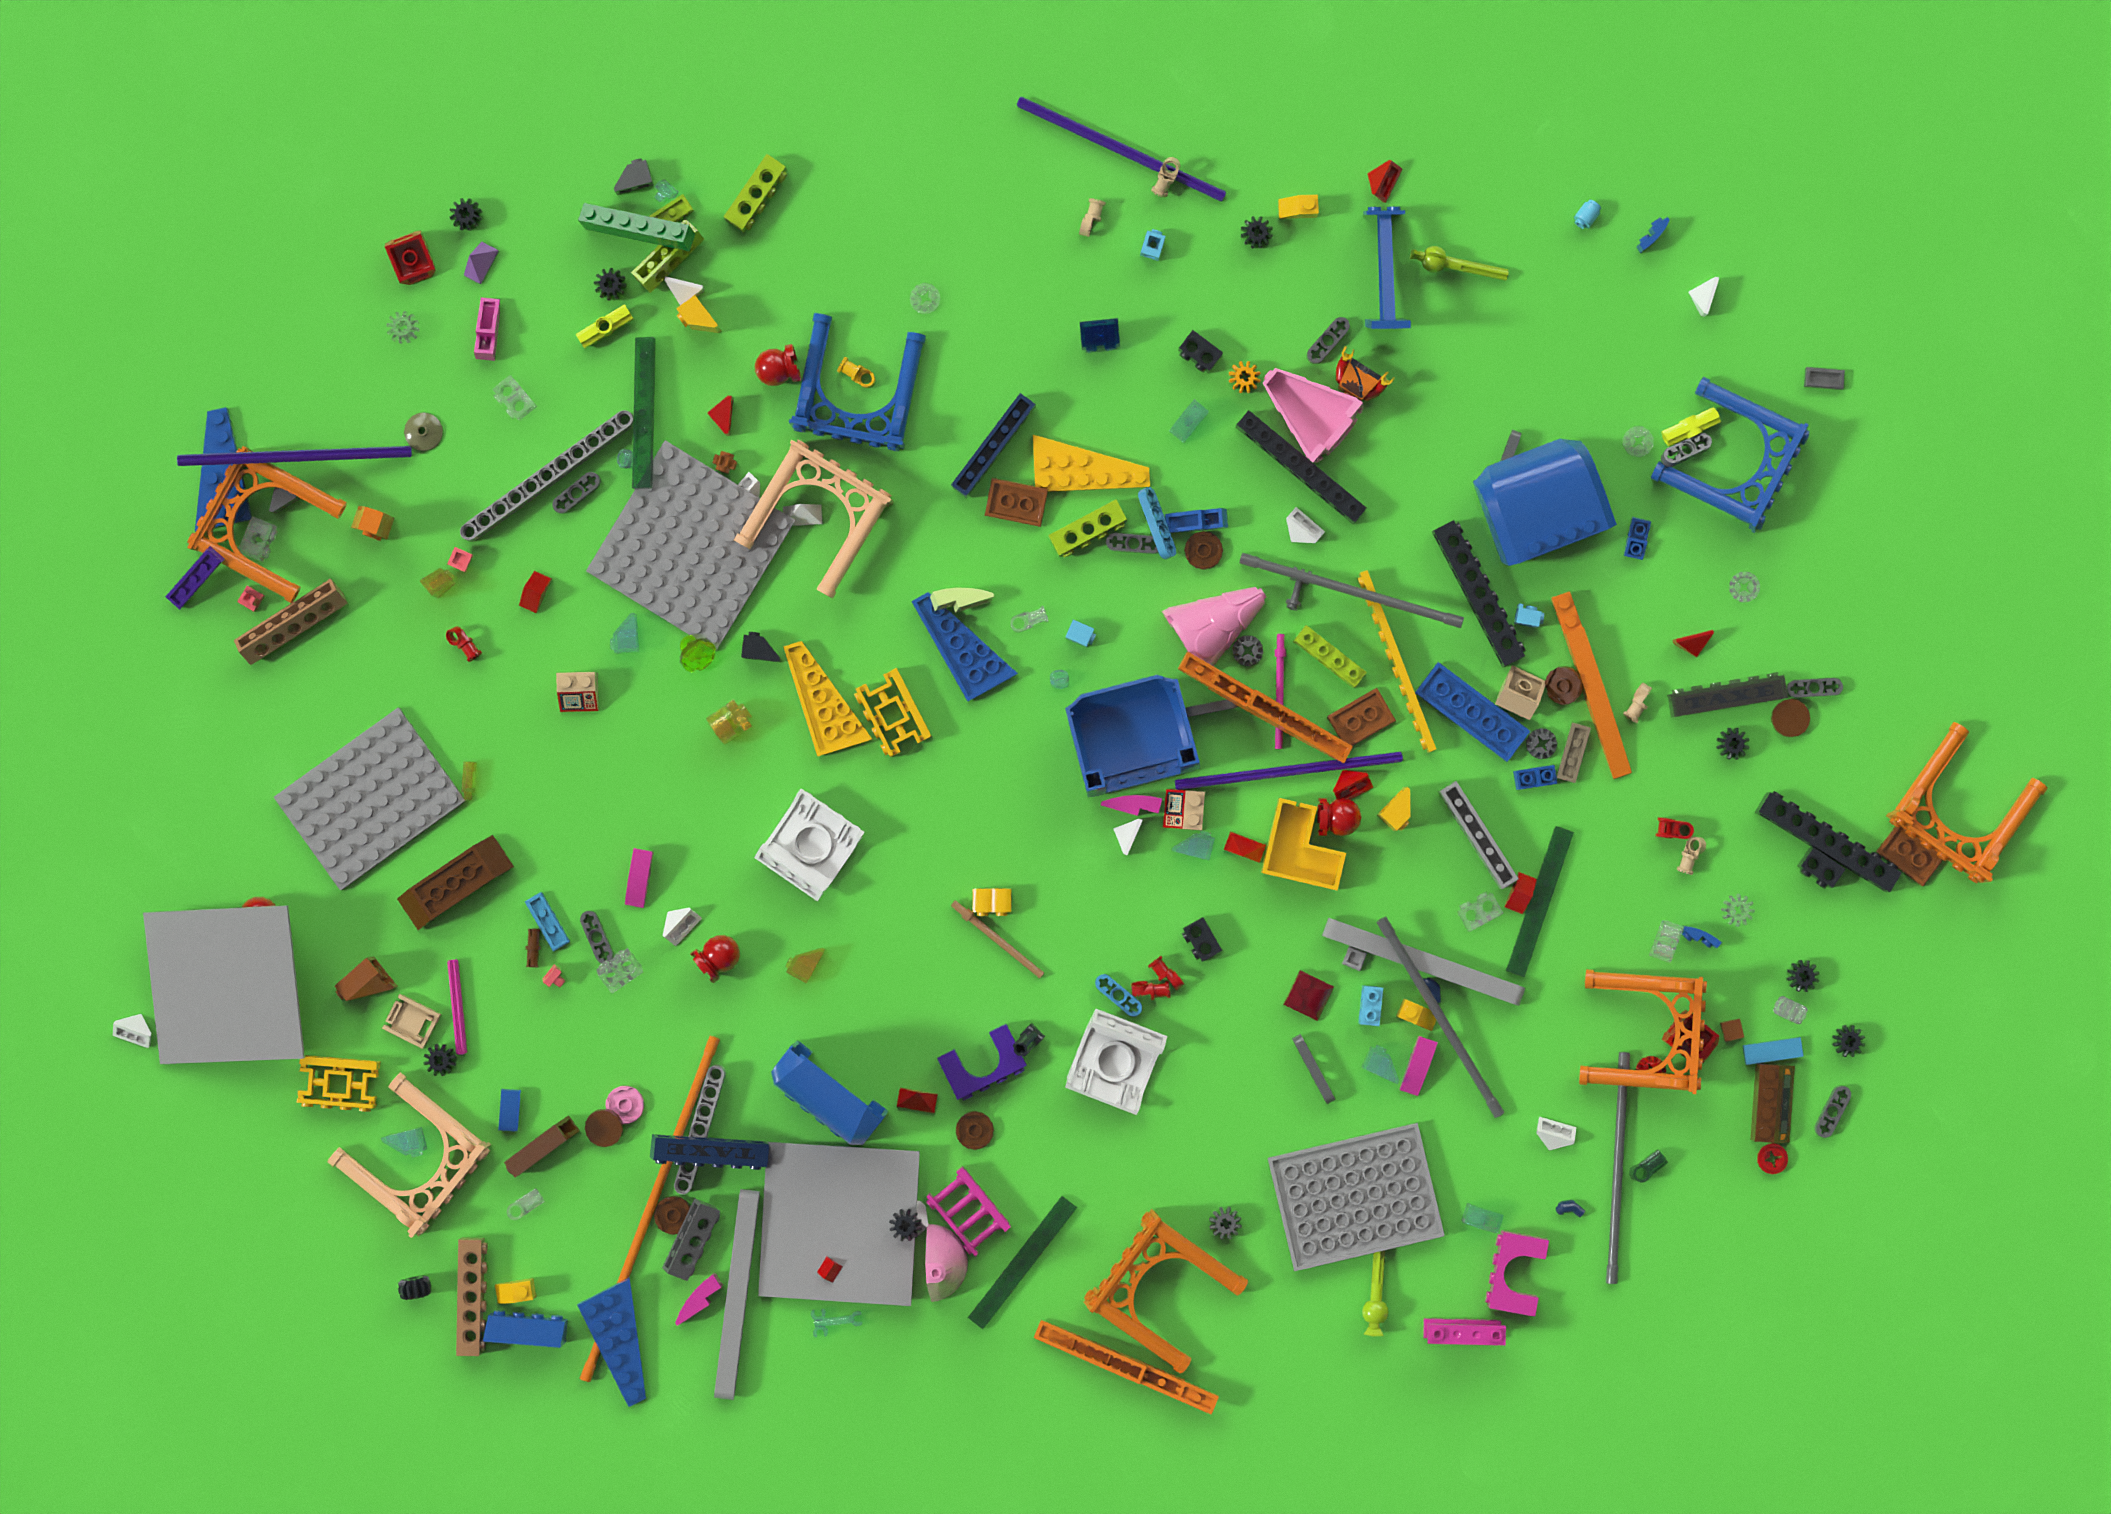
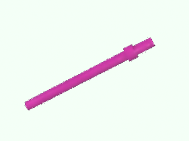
M1277 634V649H1275L1276 702L1283 705L1284 657H1286V649H1284L1285 634ZM1275 727V749H1283V731Z

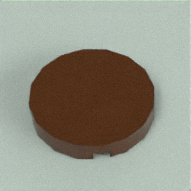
M1202 531L1195 533L1188 539L1184 551L1190 565L1197 569L1205 570L1218 564L1222 557L1223 548L1218 537L1211 532Z
M1560 666L1550 671L1547 675L1545 688H1547L1549 698L1558 704L1566 705L1580 697L1583 683L1579 673L1573 668Z
M1783 700L1776 704L1772 710L1771 722L1773 728L1777 733L1785 737L1799 736L1809 726V710L1799 700Z
M597 1109L589 1115L585 1122L586 1136L597 1146H612L619 1141L623 1134V1122L614 1111L610 1109Z
M967 1112L957 1122V1139L968 1149H981L989 1144L993 1138V1123L982 1112Z
M670 1196L664 1198L658 1203L654 1212L656 1225L665 1233L671 1235L678 1234L691 1206L682 1197Z

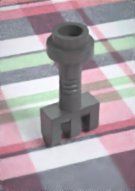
M1290 578V580L1296 582L1291 599H1286V608L1297 611L1301 606L1298 599L1302 585H1309V583Z

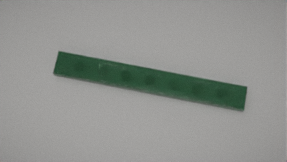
M655 337L635 338L632 489H652Z
M1558 826L1554 827L1536 880L1533 896L1528 903L1506 968L1507 972L1525 977L1574 834L1570 830Z
M1064 1196L1059 1198L970 1313L968 1318L981 1329H984L1070 1218L1077 1206Z

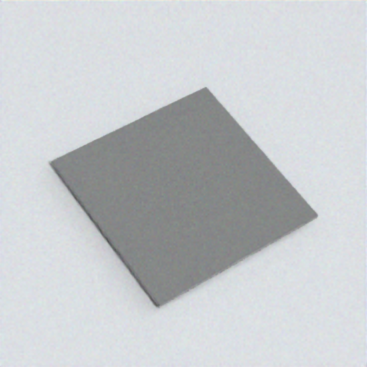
M665 440L586 571L717 651L796 520L774 508L751 549L736 542L734 538L737 533L740 534L760 498Z
M288 905L143 913L160 1064L305 1058Z
M767 1142L770 1145L768 1164L765 1168L758 1296L911 1306L915 1237L911 1235L912 1240L908 1241L905 1236L903 1242L900 1241V1234L894 1238L893 1235L897 1231H890V1228L895 1225L890 1224L889 1221L891 1219L896 1220L893 1214L898 1213L900 1215V1209L905 1211V1215L908 1209H911V1216L917 1212L920 1151ZM904 1220V1223L901 1224L902 1228L906 1227L905 1230H907V1228L910 1226V1223H906V1220ZM826 1256L843 1266L833 1283L823 1279L817 1273Z

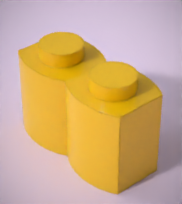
M973 889V912H977V916H988V912H996V916H1008V912H1012V889Z

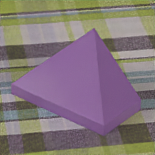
M481 242L469 255L464 276L482 284L499 251Z

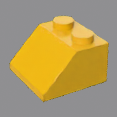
M695 295L676 308L679 312L677 317L685 327L689 325L692 330L721 332L717 323Z
M1403 787L1377 814L1393 831H1402L1410 823L1408 821L1410 818V789L1408 787Z

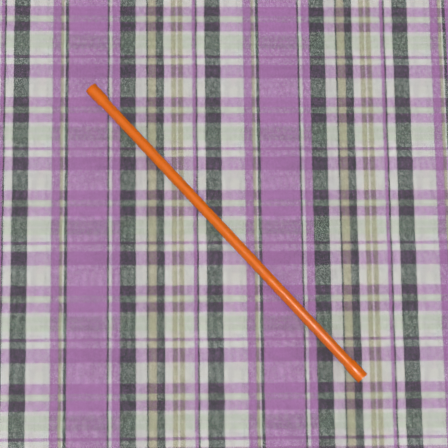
M709 1036L702 1060L673 1133L675 1136H683L711 1060L719 1045L720 1039L717 1037ZM667 1161L666 1164L661 1165L617 1283L629 1278L672 1166V1161ZM596 1342L593 1344L580 1379L586 1382H591L601 1353Z

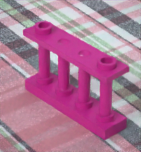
M961 1166L956 1171L958 1174L956 1176L957 1179L935 1197L931 1193L927 1194L928 1200L926 1202L932 1210L935 1208L965 1243L963 1248L969 1255L973 1253L976 1256L978 1255L976 1249L978 1245L998 1229H1003L1006 1232L1011 1227V1224L968 1171ZM966 1184L970 1189L968 1191L969 1194L946 1212L939 1203L960 1185ZM978 1199L983 1204L980 1206L981 1209L958 1227L951 1218L972 1200ZM991 1214L995 1219L992 1221L993 1224L970 1242L964 1235V1232L984 1215L988 1216Z
M1423 1318V1338H1428V1344L1506 1346V1325H1501V1320Z

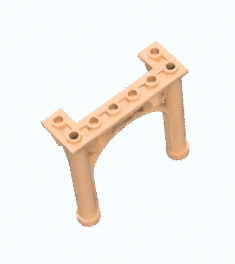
M799 439L797 442L791 440L790 450L740 534L737 533L734 540L751 549L778 501L788 490L801 485H815L831 491L843 502L850 517L848 537L817 587L818 591L833 599L837 593L835 592L884 508L890 504L892 505L894 501L890 499L892 495L883 489L877 491L872 488L874 484L868 480L863 479V481H860L856 478V473L849 469L846 472L840 469L841 465L831 459L828 462L823 459L824 454L815 449L813 452L808 450L809 446ZM809 464L816 468L817 474L813 479H805L803 477L801 469L804 465ZM819 466L833 473L834 477L831 479L822 478V482L817 481L821 477ZM797 469V475L800 480L787 484ZM841 479L856 487L848 490L845 497L842 495L844 491L840 486ZM835 483L836 489L828 484ZM852 493H859L864 497L865 503L862 507H851L849 497ZM868 495L873 497L870 503ZM865 510V512L863 513L862 517L856 525L854 512H862Z
M400 1072L388 1087L431 1121L442 1135L444 1154L435 1175L418 1188L396 1190L385 1185L340 1147L331 1155L327 1162L333 1167L336 1166L396 1215V1218L401 1223L410 1228L407 1232L409 1237L413 1238L416 1235L419 1237L430 1226L427 1224L431 1218L435 1219L442 1210L439 1208L443 1203H449L454 1196L451 1193L455 1188L460 1189L466 1182L464 1177L468 1173L472 1174L478 1167L477 1161H481L490 1152L488 1148L491 1144L489 1142H482L406 1079L407 1077ZM448 1134L452 1136L460 1145L457 1144L450 1147ZM460 1149L464 1153V1158L458 1165L450 1161V1151ZM446 1165L451 1169L460 1168L450 1182L447 1179L448 1169L445 1168ZM436 1186L443 1187L444 1189L435 1200L433 1193L427 1189L428 1187L431 1189ZM421 1192L426 1193L429 1198L428 1203L425 1207L418 1208L414 1203L415 1195ZM410 1195V1207L397 1196ZM417 1212H424V1214L420 1216Z

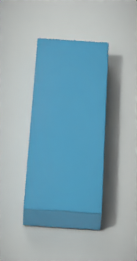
M542 892L525 901L553 951L571 942Z
M1801 1037L1742 1045L1746 1065L1803 1057Z

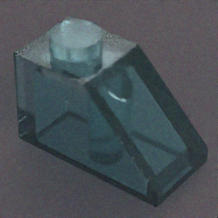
M1194 399L1169 431L1184 443L1205 419L1209 411Z
M630 613L613 633V638H610V648L614 650V653L639 652L636 613Z
M1200 830V834H1193L1173 846L1171 851L1209 860L1215 838L1211 837L1212 833Z
M1378 1045L1375 1048L1370 1046L1361 1067L1398 1084L1399 1079L1391 1057L1386 1053L1387 1049Z
M422 1127L381 1138L383 1143L405 1156L411 1154V1157L423 1155L422 1151L427 1150Z
M1467 1202L1461 1221L1483 1230L1498 1233L1504 1215Z

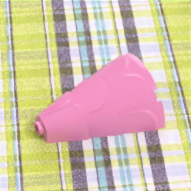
M1277 368L1273 371L1270 370L1264 377L1265 381L1263 384L1276 409L1282 414L1306 457L1313 463L1321 461L1323 454L1329 455L1344 440L1358 420L1356 418L1357 413H1362L1364 405L1356 397L1308 381L1305 377Z
M1251 587L1168 607L1162 613L1170 626L1174 628L1187 651L1214 666L1224 652L1230 648L1241 631L1248 627L1265 604L1264 599L1267 597L1261 588Z
M928 1224L926 1237V1282L931 1302L942 1300L953 1294L964 1281L968 1267L967 1253L963 1248L962 1241L948 1228L936 1224Z

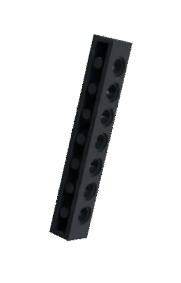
M1248 410L1236 424V428L1350 523L1354 524L1367 509V507L1251 411Z
M1452 520L1433 530L1432 534L1503 668L1524 657L1523 652L1526 650L1522 642L1517 641L1515 637L1517 633L1513 625L1508 624L1506 620L1508 615L1505 609L1499 607L1497 603L1499 598L1496 592L1490 590L1488 586L1490 581L1485 573L1482 574L1479 569L1481 567L1480 561L1476 556L1473 557L1470 551L1472 546L1468 539L1464 540L1461 534L1463 533L1459 522L1455 523ZM1450 537H1455L1458 540L1457 547L1449 545L1448 540ZM1459 554H1464L1467 557L1465 564L1458 562L1457 557ZM1468 571H1473L1476 574L1474 581L1467 579L1466 573ZM1477 588L1484 590L1485 595L1483 598H1478L1475 595ZM1486 605L1493 607L1494 612L1492 615H1487L1484 612ZM1494 622L1502 624L1501 632H1496L1493 629ZM1503 639L1511 641L1510 649L1503 648Z
M1775 791L1765 794L1755 813L1809 846L1816 848L1830 859L1884 892H1891L1902 874L1897 870L1898 866L1889 861L1888 863L1881 860L1882 857L1873 851L1870 854L1864 850L1866 847L1861 843H1852L1848 840L1849 836L1840 831L1839 833L1834 832L1830 824L1824 821L1822 823L1815 820L1816 816L1808 811L1803 813L1799 810L1800 806L1791 801L1787 803L1782 800L1783 796ZM1779 805L1784 808V813L1781 816L1776 814V807ZM1795 815L1800 818L1798 826L1792 823V818ZM1812 825L1817 829V833L1814 836L1809 834V827ZM1828 835L1833 838L1831 846L1825 843V838ZM1845 845L1850 850L1847 856H1844L1841 852L1842 847ZM1860 856H1864L1866 859L1864 866H1860L1858 863ZM1878 865L1882 868L1880 876H1877L1874 872L1875 867Z

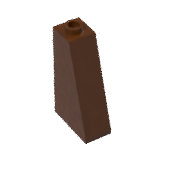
M568 1115L506 1160L504 1164L507 1171L516 1178L580 1130Z

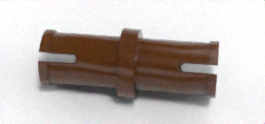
M528 929V944L525 946V950H527L526 967L538 968L539 950H541V946H539L540 929Z

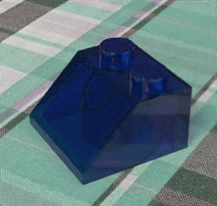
M1118 318L1079 322L1081 349L1086 350V353L1097 352L1098 348H1105V351L1116 350V347L1120 346Z

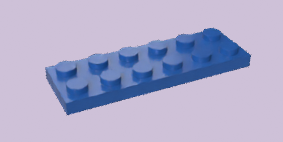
M1437 662L1415 692V694L1506 762H1508L1530 733V730L1439 662Z

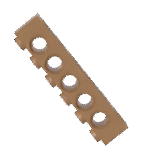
M329 579L236 638L234 643L238 652L252 665L348 603L340 588L332 579Z
M462 1237L458 1239L456 1356H480L486 1349V1342L483 1341V1332H485L486 1328L483 1312H486L487 1303L483 1301V1297L487 1291V1282L484 1281V1274L487 1273V1262H484V1254H487L488 1245L484 1243L485 1238ZM470 1253L476 1254L478 1258L476 1263H472L469 1260ZM472 1272L477 1275L476 1282L469 1280V1273ZM469 1292H474L476 1294V1301L469 1300ZM469 1311H473L476 1314L475 1321L468 1318ZM468 1331L475 1332V1340H470L468 1338Z

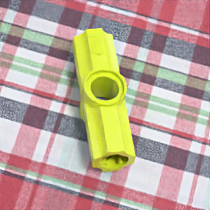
M624 304L605 317L598 318L595 323L578 332L576 336L584 349L605 336H610L615 330L634 318ZM604 322H608L609 329L606 331H601V324Z
M1714 407L1662 431V438L1667 446H1672L1683 439H1689L1702 433L1703 430L1720 423V416Z

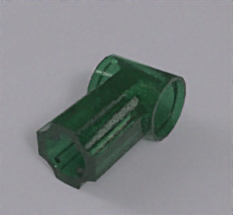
M1657 1149L1639 1164L1632 1166L1629 1175L1633 1181L1643 1183L1648 1181L1650 1176L1668 1162ZM1641 1168L1644 1171V1175L1638 1179L1636 1171Z

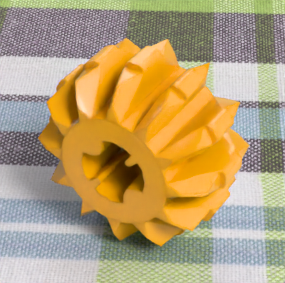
M1240 361V368L1233 365L1232 368L1235 372H1229V376L1235 377L1229 379V383L1235 382L1236 384L1232 389L1235 390L1239 386V393L1243 392V388H1246L1247 393H1250V387L1256 390L1257 386L1253 382L1260 383L1261 381L1259 378H1256V376L1261 374L1260 371L1254 372L1257 366L1253 365L1252 368H1249L1250 361H1247L1246 366ZM1242 373H1245L1246 376L1249 375L1247 382L1244 379H1240Z

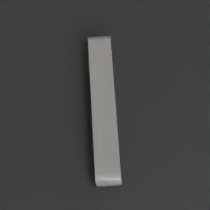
M714 1065L707 1072L689 1132L691 1137H708L726 1077V1070L721 1065ZM713 1069L721 1071L720 1079L713 1078ZM708 1087L716 1090L715 1097H709L706 1094ZM708 1106L711 1110L710 1115L704 1116L701 1113V1107ZM697 1124L705 1127L704 1134L696 1132L695 1127ZM684 1165L679 1166L674 1183L677 1193L686 1194L692 1189L699 1166H694L693 1171H687ZM680 1180L688 1182V1189L683 1190L679 1187Z

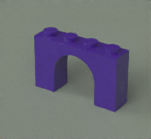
M1007 1023L989 1032L999 1053V1064L987 1076H974L964 1068L955 1049L937 1057L957 1100L962 1098L964 1101L972 1097V1092L978 1089L980 1092L990 1088L989 1084L995 1081L999 1084L1008 1079L1007 1075L1011 1073L1017 1075L1025 1071L1024 1067L1027 1064L1023 1056H1018L1014 1053L1013 1044L1016 1041Z

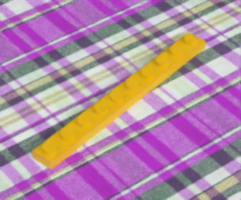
M1368 570L1359 573L1360 577L1357 579L1360 587L1376 592ZM1365 599L1367 606H1371L1374 613L1371 616L1374 624H1378L1381 631L1378 632L1382 643L1385 642L1388 648L1385 650L1387 658L1392 660L1395 666L1392 667L1395 678L1399 677L1402 684L1399 685L1402 696L1406 695L1407 710L1409 714L1413 713L1415 721H1412L1416 732L1420 731L1422 739H1419L1423 750L1427 749V752L1434 751L1436 746L1382 606L1379 603Z

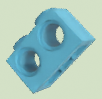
M1362 985L1359 1024L1380 1025L1382 987Z

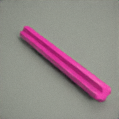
M457 959L448 960L447 965L456 1054L461 1055L467 1053L459 962Z

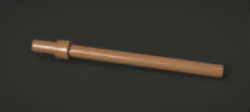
M956 900L951 904V907L959 912L965 921H970L1039 979L1044 974L1041 969L974 916V912L969 908L966 909Z

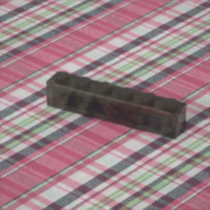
M1778 672L1766 674L1767 678L1760 679L1758 675L1747 677L1748 681L1741 682L1740 679L1729 680L1728 685H1722L1721 682L1711 683L1710 688L1703 689V686L1699 685L1691 687V691L1684 692L1683 688L1672 690V694L1667 695L1671 717L1788 698L1784 675L1778 676Z

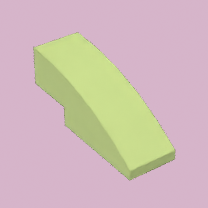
M973 588L942 589L934 591L930 596L935 611L953 606L955 613L989 603L994 598L992 592Z

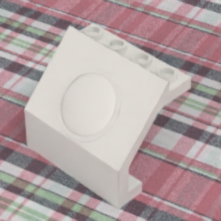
M800 789L790 808L765 844L763 843L754 858L818 901L862 839L864 831L830 809L826 804L814 798L810 793Z
M1095 1009L1067 1075L1065 1088L1137 1115L1144 1090L1157 1057L1164 1050L1167 1036Z

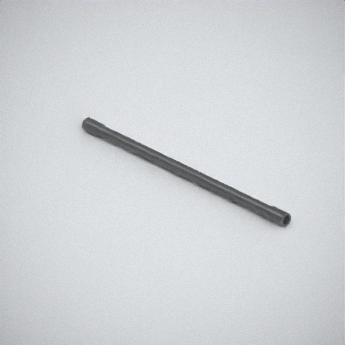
M1242 553L1239 563L1246 566L1260 568L1434 619L1457 628H1461L1464 617L1430 609L1263 560L1250 554Z
M1385 916L1379 919L1376 923L1390 942L1467 1069L1494 1118L1501 1116L1504 1110L1496 1097L1493 1096L1395 934V930L1388 918Z
M1619 1052L1618 1069H1630L1629 1052ZM1618 1086L1609 1253L1606 1271V1283L1608 1284L1618 1283V1248L1628 1086Z

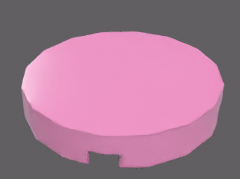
M620 1086L613 1089L608 1095L606 1109L617 1113L622 1119L623 1124H630L642 1115L644 1099L636 1088Z

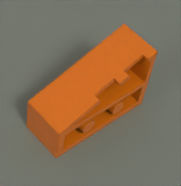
M358 506L351 528L363 531V535L381 541L382 538L388 539L394 517L365 506Z

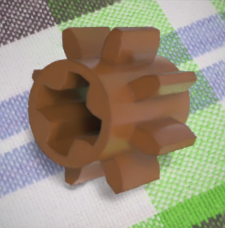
M721 451L720 455L715 454L712 462L716 465L715 470L729 474L730 469L735 470L737 464L733 460L735 455Z

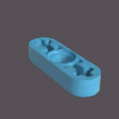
M1101 974L1096 978L1095 985L1097 989L1130 1016H1137L1141 1013L1142 1005L1140 1001L1109 975ZM1105 978H1107V983L1111 987L1113 983L1116 985V987H1114L1111 990L1110 995L1106 993V991L1109 990L1107 987L1103 986L1101 988L1099 986V979L1104 980ZM1115 990H1122L1124 992L1122 1000L1117 1001L1113 998ZM1127 996L1131 997L1128 1000L1131 1004L1135 1002L1138 1004L1137 1012H1129L1130 1007L1127 1004L1124 1007L1121 1005L1126 1001Z

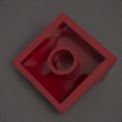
M1299 970L1283 1005L1318 1021L1334 986Z

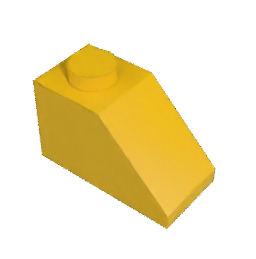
M1297 195L1278 199L1279 219L1317 218L1319 214L1318 195Z
M1403 999L1396 1016L1432 1031L1436 1018L1431 1010Z
M533 1278L495 1284L498 1304L517 1303L536 1298Z

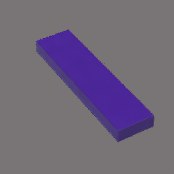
M209 546L165 597L180 610L224 561V558Z

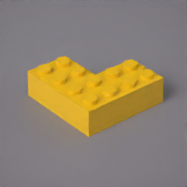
M1278 798L1261 873L1338 891L1346 853L1309 844L1317 806L1299 803L1296 806L1297 802Z

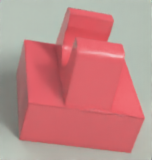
M454 547L447 564L466 572L473 554Z
M246 586L237 602L256 612L265 595L250 586Z
M554 964L542 978L543 983L548 987L552 983L561 987L565 983L564 979L560 976L561 969Z

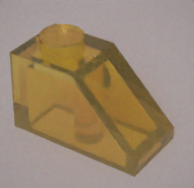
M442 568L435 570L420 580V583L431 596L436 598L441 597L456 584L453 581L454 575L448 569L444 570Z
M822 947L795 955L794 958L790 957L785 966L788 968L786 973L804 983H808L826 949Z

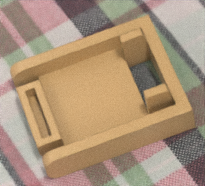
M399 994L398 998L403 1000L404 1003L395 1001L386 1019V1022L392 1024V1027L383 1025L382 1029L424 1049L441 1014L405 995ZM426 1019L432 1021L425 1037L418 1035Z

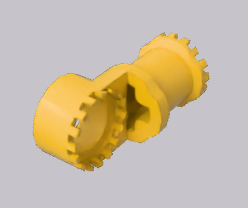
M844 357L837 372L848 375L852 381L864 388H870L875 384V376L870 370L861 365L857 366L848 361L847 357ZM864 374L871 375L872 381L869 384L862 383L861 378Z

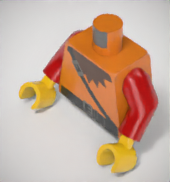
M1347 346L1343 348L1342 356L1336 367V381L1339 384L1338 389L1343 391L1344 394L1356 397L1360 401H1369L1379 396L1386 389L1387 385H1390L1395 380V377L1387 380L1386 375L1389 372L1380 376L1352 358L1354 349L1351 354H1347L1345 352Z

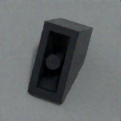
M749 632L748 635H744L741 658L781 662L780 656L768 641L760 636L759 632Z

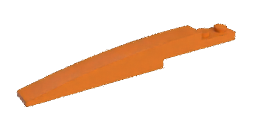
M1569 591L1552 597L1551 600L1576 672L1579 673L1582 679V692L1612 777L1615 779L1630 774L1632 772L1620 733L1571 593Z
M1186 652L1178 667V670L1209 687V690L1322 753L1341 763H1345L1353 746L1265 694L1249 688L1190 652Z
M1043 1320L1039 1323L1034 1336L1035 1339L1212 1415L1219 1398L1218 1395Z

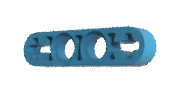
M1146 487L1138 492L1139 501L1160 556L1167 560L1176 555V547L1156 493L1151 487Z

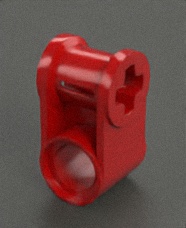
M1657 818L1659 826L1658 833L1655 834L1656 837L1688 839L1694 833L1692 824L1688 822ZM1682 825H1686L1689 829V833L1686 836L1680 834L1679 829Z

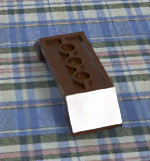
M491 835L410 887L397 900L419 931L449 908L494 878L500 877L512 869L514 865L494 835Z

